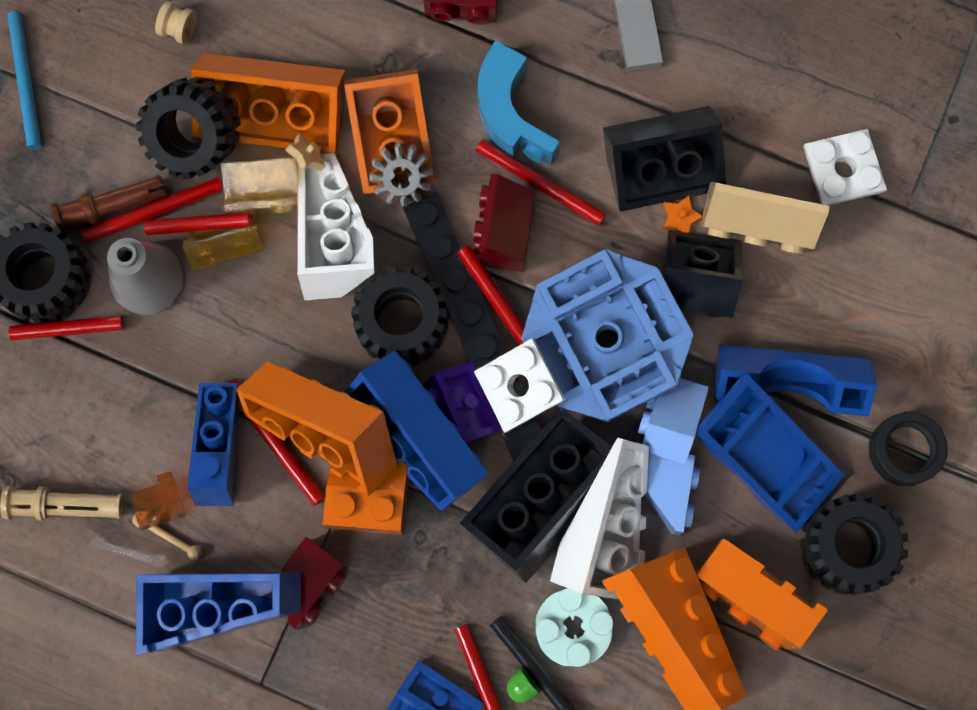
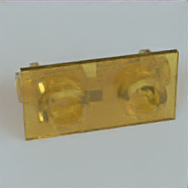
M253 219V225L245 228L223 229L224 234L220 235L217 234V230L189 233V237L183 239L184 245L182 247L193 271L264 251L258 234L259 230L256 220Z

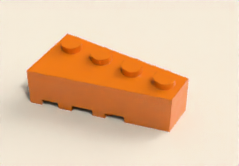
M268 361L236 389L246 417L283 441L288 436L291 437L293 443L300 449V452L310 459L316 454L332 465L330 472L341 479L348 474L359 482L358 490L367 496H370L398 466L386 424V417L383 411L374 405L362 403L344 392L332 390L323 386L317 380H309L294 373L287 367L282 368Z
M685 547L602 580L609 593L614 591L622 603L623 607L620 611L627 622H634L644 637L645 641L642 645L649 656H654L659 660L664 668L662 676L684 710H722L748 697Z

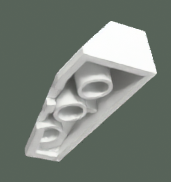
M334 153L319 154L326 165L322 171L311 167L301 171L298 164L297 275L304 300L341 298L375 273L373 237L363 220L360 208L352 196L349 184Z
M621 438L616 439L560 542L550 579L551 582L581 594L619 599L614 591L610 593L607 591L602 580L644 564L645 551L639 549L640 531L646 529V516L641 515V497L647 492L648 445Z

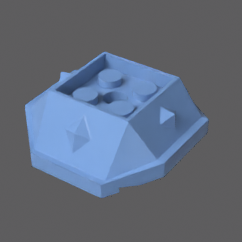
M604 249L536 285L522 340L526 342L533 338L537 343L565 398L563 402L556 405L558 408L609 422L678 386L694 334L657 267ZM605 330H612L618 334L617 343L610 348L601 347L597 343L599 334Z

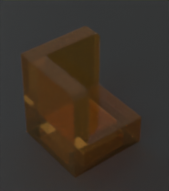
M172 471L157 475L159 484L131 494L136 519L141 530L186 516Z

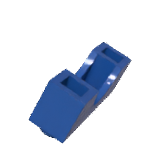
M721 344L718 347L713 374L715 401L720 402L743 374H748L766 394L776 391L801 393L822 403L830 413L869 416L877 387L871 359Z

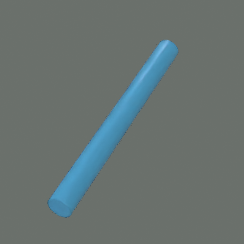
M12 11L7 14L26 145L27 149L36 150L40 149L42 144L22 13Z

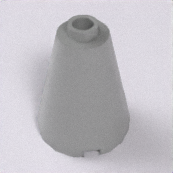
M134 238L119 239L109 248L107 262L110 288L114 298L122 307L139 315H155L169 309L174 304L173 301L184 287V270L178 257L170 249L157 243Z

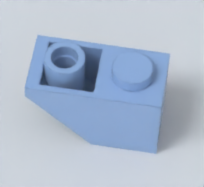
M649 453L647 492L644 497L670 533L680 535L684 532V527L690 528L692 524L694 505L688 504L690 489L696 490L700 467L694 466V455H688L686 464H682Z

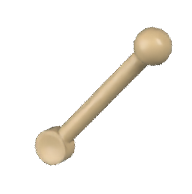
M138 512L133 516L132 522L136 527L149 529L187 552L191 560H198L202 556L201 547L197 545L190 546L152 523L145 513Z

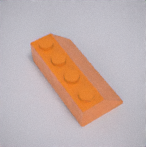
M203 52L192 66L191 78H202V84L207 81L215 83V90L217 92L223 89L228 94L225 98L228 104L234 102L237 110L233 112L234 117H240L241 123L235 129L240 132L238 143L287 148L290 144H294V139L300 133L310 143L313 142L321 146L320 153L336 154L344 107L345 70ZM192 116V137L202 138L200 125Z

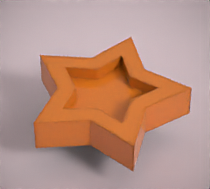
M689 195L679 203L663 202L667 219L662 229H677L680 232L689 233L691 224L703 218L701 214L692 209Z

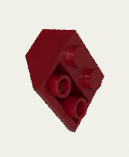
M491 173L489 185H482L479 218H482L483 221H476L473 236L474 253L479 254L480 262L484 267L524 272L535 191L494 173Z

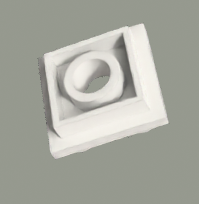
M868 129L804 144L803 148L822 205H834L886 192L887 188ZM838 162L848 164L852 169V176H840L835 170V164Z
M533 338L474 371L504 433L565 400ZM519 375L525 376L529 382L528 392L522 397L517 395L513 388L514 381Z

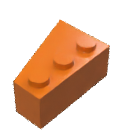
M726 539L719 540L696 570L706 598L712 602H715L717 598L730 607L727 611L729 616L745 627L748 623L755 626L761 631L758 637L774 650L778 651L780 647L785 650L801 649L828 609L819 603L813 607L795 593L796 587L785 581L783 584L764 570V565Z

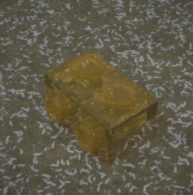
M293 156L225 161L220 164L225 201L222 203L223 211L233 210V214L246 212L255 214V208L270 207L271 213L292 211V205L298 204V172L296 159Z

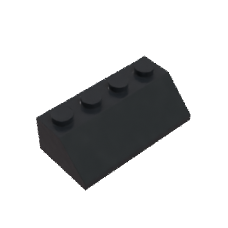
M561 408L464 517L460 524L501 563L527 583L560 545L612 446Z

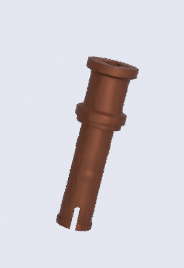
M156 175V177L94 197L91 193L81 194V198L62 205L55 202L50 206L57 228L68 234V230L87 223L94 226L101 221L103 216L160 198H166L167 193L165 187L152 191L149 190L163 184L160 175Z

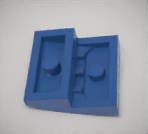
M418 660L386 710H480L484 703Z

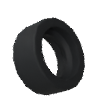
M902 412L887 418L874 430L869 441V458L875 471L884 480L897 486H914L932 479L942 470L948 456L947 440L942 428L932 418L919 412ZM901 427H912L920 431L926 438L930 447V456L927 463L921 469L903 471L890 462L886 453V442L894 430Z

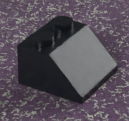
M668 230L661 275L681 311L700 312L710 317L724 316L733 318L743 281L742 243L740 241Z

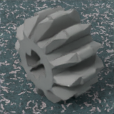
M400 142L395 143L396 154L394 155L390 153L389 149L383 147L381 154L386 161L377 158L372 160V166L380 171L370 173V181L381 182L374 189L376 195H381L387 190L389 191L386 196V203L392 204L397 195L400 196L401 206H407L406 195L411 194L416 202H419L421 195L417 188L428 191L431 187L428 181L422 179L433 175L432 168L421 167L428 161V157L426 154H421L414 159L417 148L413 144L409 146L406 154L402 153ZM401 167L402 171H404L405 167L408 168V180L401 182V178H399L398 181H395L393 179L395 177L394 169Z

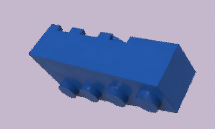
M396 350L361 371L344 391L351 398L367 405H374L383 411L396 461L404 462L408 466L407 476L440 511L466 494L489 475L480 457L470 450L461 438L458 428L454 423L448 421L437 406L434 396L424 389L414 376L409 363L403 360Z
M301 572L159 573L137 575L136 655L168 650L300 613Z

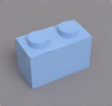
M680 378L677 387L647 402L646 408L653 411L652 413L644 411L638 433L645 435L643 444L649 446V453L686 464L699 424L708 386Z

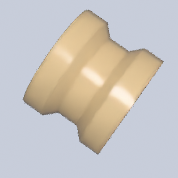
M166 1L157 15L155 24L156 34L164 38L171 36L175 38L177 43L188 44L197 25V12L189 8L184 10L178 9L175 3Z

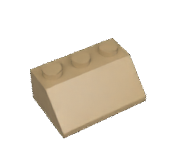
M710 182L701 226L709 228L707 235L729 239L732 232L745 235V243L766 247L767 240L782 243L780 250L803 254L804 248H815L830 206Z

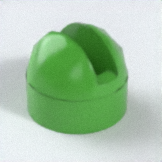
M522 667L513 673L508 680L507 692L509 697L515 702H529L541 693L539 687Z

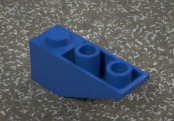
M199 383L187 485L195 506H234L238 442L237 383Z

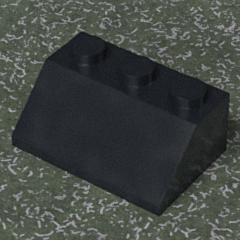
M710 106L603 127L606 159L620 212L684 199L688 195L693 197L708 194L710 182L726 184L722 123Z

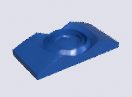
M743 374L697 427L696 436L709 452L730 470L765 508L796 533L845 476L748 374Z

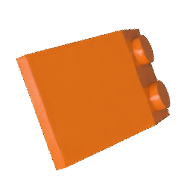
M417 69L345 80L344 87L363 195L375 193V187L381 183L370 181V173L380 171L372 166V160L377 158L386 161L381 154L383 147L389 149L392 155L396 154V142L401 143L402 153L405 154L411 144L415 145L417 149L414 159L421 154H426L428 161L421 167H430L433 171ZM401 167L395 168V177L393 179L398 181L401 178V182L408 180L407 172L409 169L405 167L404 171H402ZM434 171L432 176L422 179L430 184L435 183Z
M397 462L398 466L370 496L359 491V482L348 474L341 479L330 472L329 469L322 525L328 529L403 535L409 477L407 476L408 466L404 462Z

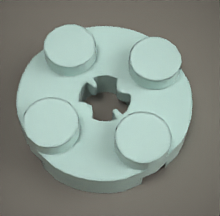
M567 588L552 594L541 605L536 616L535 633L541 650L552 661L563 666L581 667L596 661L605 653L612 639L613 620L608 607L598 596L581 594ZM574 616H577L583 621L580 627L584 630V633L580 638H577L575 634L574 639H571L565 635L567 627L563 623L568 617H571L573 621Z

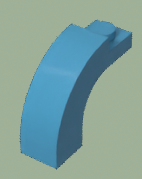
M495 40L483 60L478 76V109L482 125L495 146L512 157L521 148L529 159L537 163L544 161L552 165L559 154L560 141L524 121L517 114L511 102L513 92L526 73L527 57Z

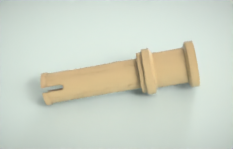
M6 485L1 496V515L4 520H10L13 516L35 517L37 521H44L50 515L121 519L124 510L123 494L53 493L46 486H39L37 490L15 489L13 485Z

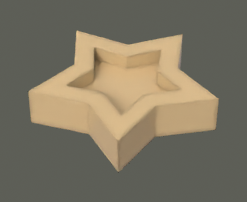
M300 133L294 139V144H290L285 149L297 160L301 171L308 167L322 171L326 166L319 155L321 146L313 142L310 143Z

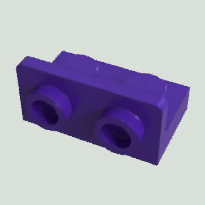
M472 362L434 373L422 384L424 389L434 396L437 406L448 421L454 423L458 428L461 438L467 445L496 435L502 430L474 373L476 369Z

